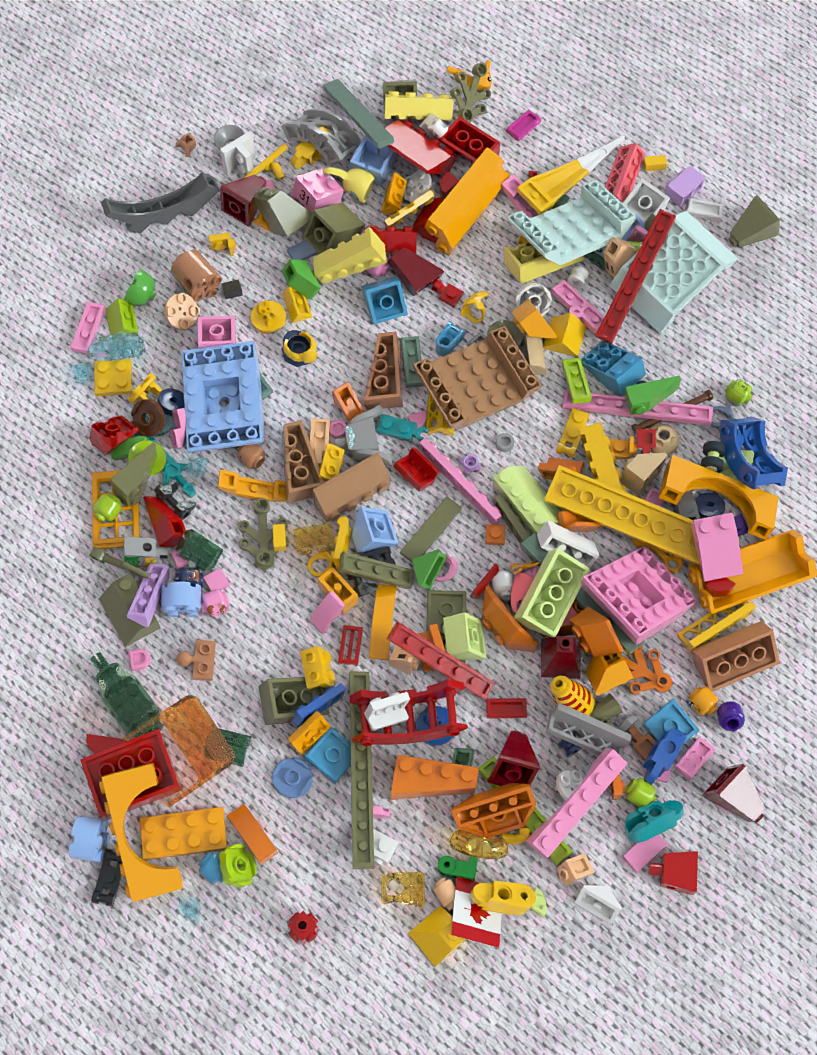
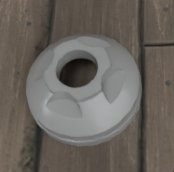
M236 125L220 127L214 135L216 147L220 150L226 146L227 142L234 141L244 135V131Z

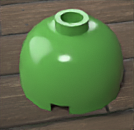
M139 269L128 288L124 300L135 306L145 305L149 300L153 301L157 291L154 290L155 281L152 276Z

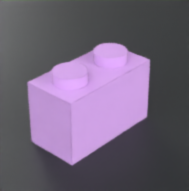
M689 166L685 170H681L674 180H670L667 183L665 195L670 197V200L681 208L689 198H692L703 188L706 177Z

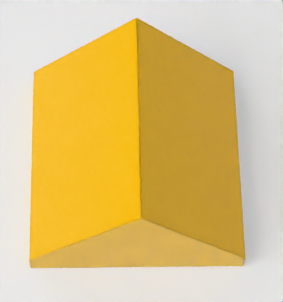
M571 312L552 317L549 326L557 337L555 339L545 338L543 349L578 357L587 326Z

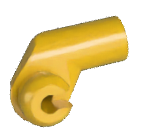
M275 161L264 169L265 172L270 170L274 172L277 180L285 178L280 165Z

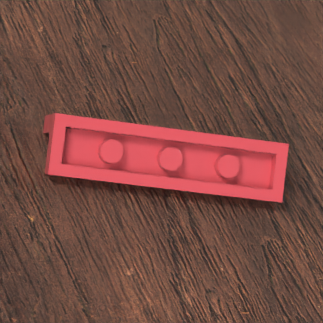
M637 143L619 148L605 188L610 193L614 190L613 195L621 203L632 192L645 153Z

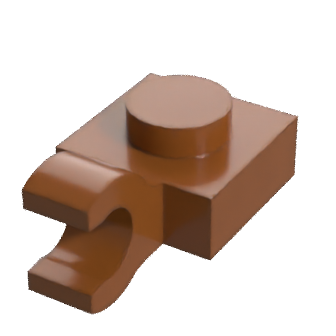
M633 726L627 733L632 735L631 740L635 742L632 748L645 762L655 740L649 733L643 736Z

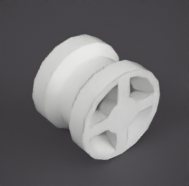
M573 267L571 270L572 275L568 277L567 282L572 287L581 289L584 287V280L588 278L589 273L582 267Z

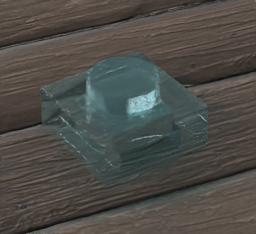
M90 362L72 366L76 384L94 380Z

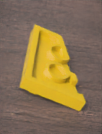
M432 189L388 217L385 220L387 225L399 224L405 220L403 216L409 213L411 216L419 211L418 206L421 204L426 206L434 201L432 198L435 196Z

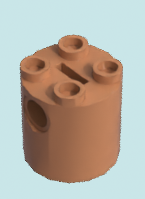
M189 250L180 254L171 267L173 277L195 302L207 296L211 298L217 294L216 289L222 281V277L198 250Z

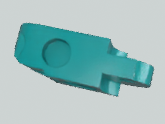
M657 800L637 808L636 811L631 812L626 817L625 831L627 838L632 842L641 843L677 826L676 821L681 819L684 814L682 803L676 800L661 803Z

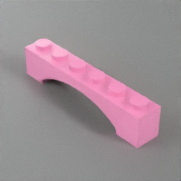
M604 749L592 763L591 769L576 790L546 822L533 832L526 843L539 856L548 858L628 763L614 749Z

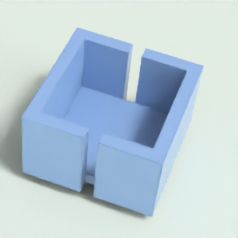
M364 136L350 160V169L360 168L368 171L375 178L374 184L382 186L396 162V152L385 146L381 148L380 156L379 148L368 137Z

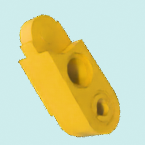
M319 127V129L323 132L331 134V132L327 130L325 127ZM301 142L294 148L297 152L292 157L290 163L294 168L299 169L306 163L314 164L323 156L314 148V144Z
M493 881L492 884L479 883L472 889L470 894L472 901L482 907L481 910L507 915H523L536 902L534 890L522 883Z

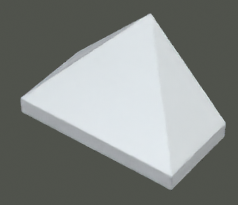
M584 885L574 902L611 925L621 909L619 902L607 886Z

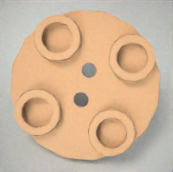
M185 293L172 295L167 300L164 313L166 320L171 326L184 330L195 324L200 308L192 297Z

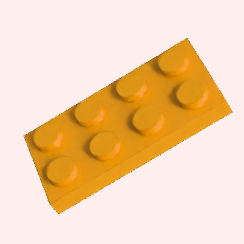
M223 807L140 818L144 861L225 850L227 848Z

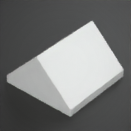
M642 178L623 204L645 222L651 214L656 216L659 209L665 210L670 197Z

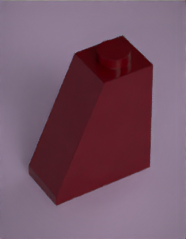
M405 247L401 250L396 249L393 251L388 261L390 267L412 296H415L431 285L435 279L441 278L444 273L443 269Z

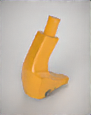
M490 60L485 62L487 74L480 77L476 91L480 92L491 87ZM449 65L446 69V72L454 75L453 78H455L457 73L464 72L459 68L456 69ZM466 74V81L470 89L473 76Z

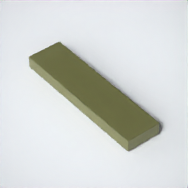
M446 497L403 547L400 554L412 563V559L424 555L459 514L462 507L449 497Z
M347 552L340 554L339 572L405 589L412 588L413 569Z

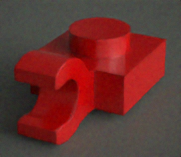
M435 279L432 283L433 287L431 290L440 294L439 300L452 307L456 306L464 294V291L450 283L446 287L438 279Z
M636 429L637 448H642L641 454L650 453V448H656V429Z

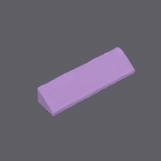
M149 564L146 572L151 577L148 579L143 577L128 611L127 618L142 626L149 627L161 598V586L165 585L166 587L170 576L169 565Z

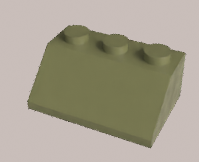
M131 573L114 581L99 598L125 647L160 629L155 615H153L149 627L142 626L127 618L128 611L139 589Z

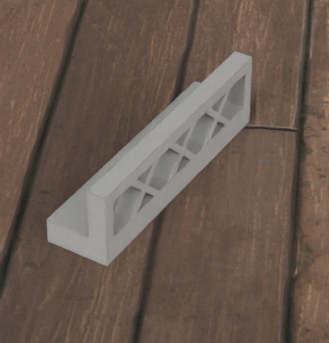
M558 703L550 712L546 729L547 733L597 755H600L604 749H608L611 746L618 749L617 753L623 757L624 748L631 742L632 737L631 734L561 703ZM554 721L559 723L564 730L560 731L553 728ZM575 730L579 732L582 738L578 739L574 737L571 731ZM593 738L597 740L600 746L596 747L592 745L589 739Z

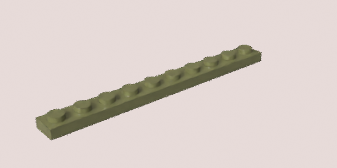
M349 671V696L361 689L370 690L369 672ZM349 699L352 869H374L371 746L365 747L361 746V743L352 742V738L362 733L360 707L356 704H350Z

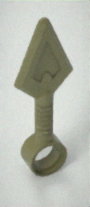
M93 547L89 554L91 558L99 560L103 564L105 562L147 579L151 577L149 573L114 558L97 547Z

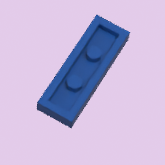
M340 683L336 687H329L322 696H315L308 705H302L294 712L295 716L292 723L296 728L300 727L316 711L321 713L342 699L346 688Z

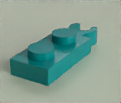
M385 414L381 415L376 428V432L409 442H412L413 437L417 438L420 442L424 439L420 434L423 432L428 433L429 431L423 426L417 428L416 422Z

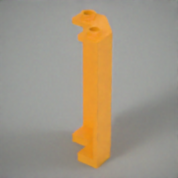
M488 147L430 216L425 225L427 231L438 238L435 247L441 253L448 256L503 189L501 184L510 178L509 172L504 171L502 167L504 164L502 158Z
M794 529L769 537L766 540L763 539L740 547L743 574L727 577L736 585L726 596L712 597L704 589L709 581L704 582L700 566L696 564L689 565L690 573H688L689 581L693 584L699 596L702 608L711 614L817 577L815 559L805 553L803 535Z

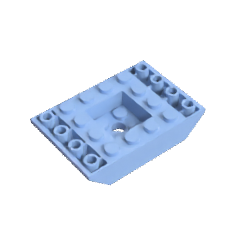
M255 341L182 351L187 452L192 453L263 443L265 430L262 391ZM229 400L228 406H220L222 401Z

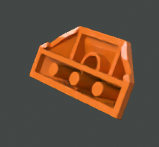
M489 585L486 586L481 619L483 627L487 631L491 630L495 635V641L506 649L535 652L538 648L537 641L521 623L514 619V615Z
M509 783L472 795L453 807L451 813L459 830H465L486 839L525 827L537 803L529 784Z

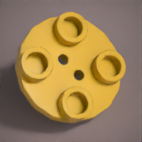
M265 299L254 306L250 319L252 325L262 334H268L278 331L286 324V312L280 303Z
M150 373L127 400L133 405L135 402L148 399L145 396V391L159 396L162 389L154 382L157 377Z

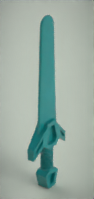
M152 436L148 437L149 441L158 443ZM165 451L166 464L162 470L164 472L163 484H169L170 479L176 480L181 485L183 493L192 498L196 495L193 484L188 483L181 475L182 471H192L191 467L188 464L176 463Z

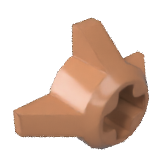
M187 133L176 142L175 146L181 147L185 151L186 157H190V151L196 147L195 138L191 133Z

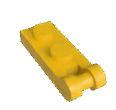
M572 408L556 453H565L569 455L568 457L574 458L581 440L579 429L586 427L590 413ZM565 443L572 445V447L565 446Z
M345 516L337 520L339 533L338 536H335L334 540L335 551L331 553V561L335 563L336 571H339L340 554L342 552L348 553L352 534L349 520Z

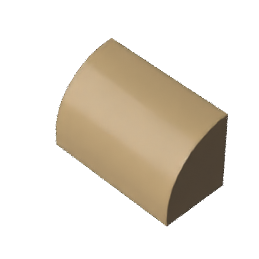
M525 334L524 348L526 361L535 375H546L547 370L542 338L530 337L528 334Z

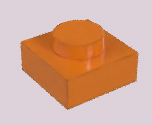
M486 524L485 544L504 545L505 525Z
M617 775L610 784L612 800L621 799L623 793H625V783L621 781L620 775Z

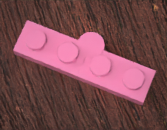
M565 280L554 286L550 293L569 310V313L574 314L596 335L604 316Z

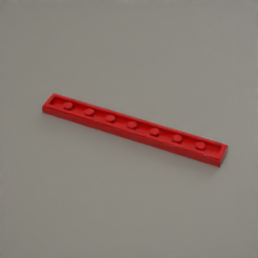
M659 209L595 335L596 338L609 344L613 343L676 219V215Z

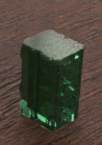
M193 529L184 532L175 548L180 553L179 556L186 561L191 560L195 563V567L201 571L212 570L223 552L222 548Z

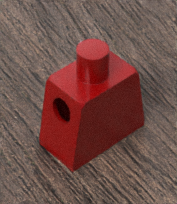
M698 851L665 853L661 857V864L649 863L648 874L660 876V887L689 895H694L697 892Z

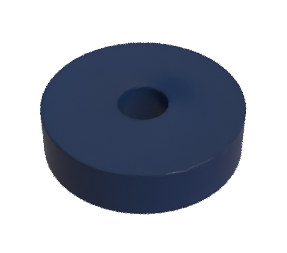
M167 388L160 392L157 403L165 414L173 416L172 410L182 408L185 410L184 394L181 391Z
M703 493L696 498L695 502L701 519L724 514L725 501L719 495Z

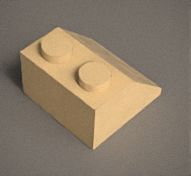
M637 454L634 459L630 458L624 465L625 470L621 474L623 476L621 483L640 496L662 471L667 454Z

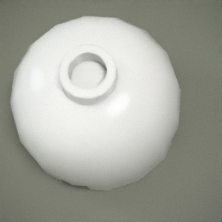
M537 282L523 284L515 295L516 307L529 299L542 316L549 311L550 303H552L550 292L544 285Z

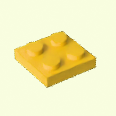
M132 360L94 361L95 396L132 394Z

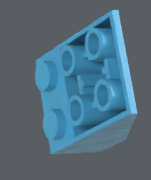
M605 341L600 342L581 358L584 368L606 388L620 396L625 393L627 386L635 385L646 375L641 357Z

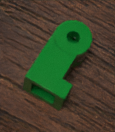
M443 856L438 861V871L445 877L455 879L461 877L475 881L478 858L470 856L469 862L455 860L451 856Z

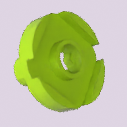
M242 844L229 846L219 854L223 882L226 885L231 884L236 888L251 884L253 882L251 881L257 873L254 855L252 852L248 853L244 849L247 847Z

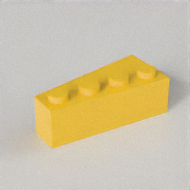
M601 422L580 428L582 444L594 480L627 493L625 485L620 484L619 479H622L619 468H615L616 458L614 452L609 450L611 443L608 435L605 436Z

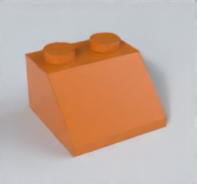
M589 606L570 619L573 626L571 630L579 638V646L584 653L588 652L593 657L624 651L609 619Z

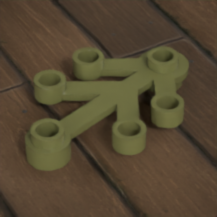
M482 62L475 64L472 68L474 76L470 89L464 72H459L455 75V81L461 85L466 100L465 105L461 97V89L455 87L450 90V95L456 99L459 108L457 117L460 116L470 123L475 115H482L487 111L485 104H479L475 109L471 110L472 103L491 97V91L487 88L475 95L480 77L487 74V66Z
M259 498L255 501L254 507L255 511L259 514L260 533L253 529L246 520L240 521L238 528L240 532L247 533L260 544V551L251 545L248 538H242L239 541V547L241 550H247L255 557V563L258 568L266 570L273 566L274 556L279 551H274V546L268 550V544L273 539V528L267 533V513L270 510V504L267 499ZM260 506L266 507L264 510L259 509ZM279 518L277 520L276 524H279L280 522H285V529L288 528V521L286 518ZM243 524L248 526L246 529L241 528ZM286 536V540H287V542H286V547H287V546L289 545V538ZM243 542H248V545L246 547H243L241 544ZM263 558L268 559L267 563H262L261 561Z

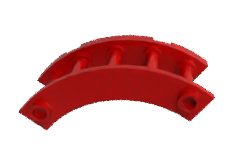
M446 679L427 686L426 691L417 692L416 689L398 691L399 694L407 692L410 698L405 706L409 717L406 721L407 733L392 734L391 725L383 728L384 734L370 733V725L364 712L373 699L388 698L389 695H386L385 691L361 689L349 696L350 704H356L360 707L362 733L352 738V742L361 743V746L367 747L372 745L418 743L446 736L459 735L461 731L468 729L467 724L457 723L454 696H456V693L464 690L463 682ZM446 697L449 723L438 727L435 703L438 699ZM419 703H427L430 729L415 732L413 706Z

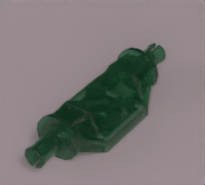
M101 652L96 653L100 661L95 656H92L90 660L99 670L95 680L99 683L102 701L124 732L136 738L157 729L161 731L164 725L160 719L159 708L138 679L120 668L119 663L109 664ZM164 740L165 745H166V747L168 748L169 745H168V743H166V741Z

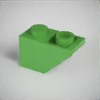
M290 259L281 271L288 285L308 299H313L321 289L307 260Z

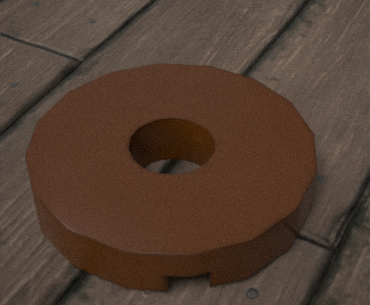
M145 399L138 401L133 406L131 411L133 421L131 422L138 428V434L151 437L162 431L165 416L163 409L156 401ZM146 414L150 417L149 423L145 419Z

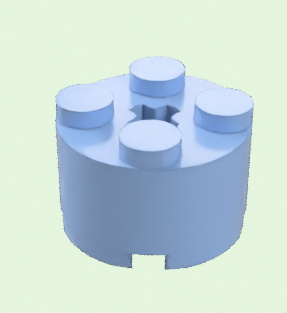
M170 582L168 587L162 585L161 611L165 612L167 617H178V614L186 613L187 617H197L198 612L201 611V586L196 584V587H192L190 582Z
M86 816L77 817L71 832V836L74 837L73 843L69 844L70 857L102 862L104 855L103 845H108L110 834L106 833L108 820Z

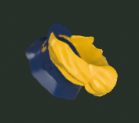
M291 330L285 334L283 347L281 348L285 362L299 367L315 362L317 358V343L308 332Z

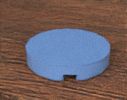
M291 757L281 760L275 766L272 773V782L275 790L281 796L298 798L310 790L313 783V773L310 766L304 760Z

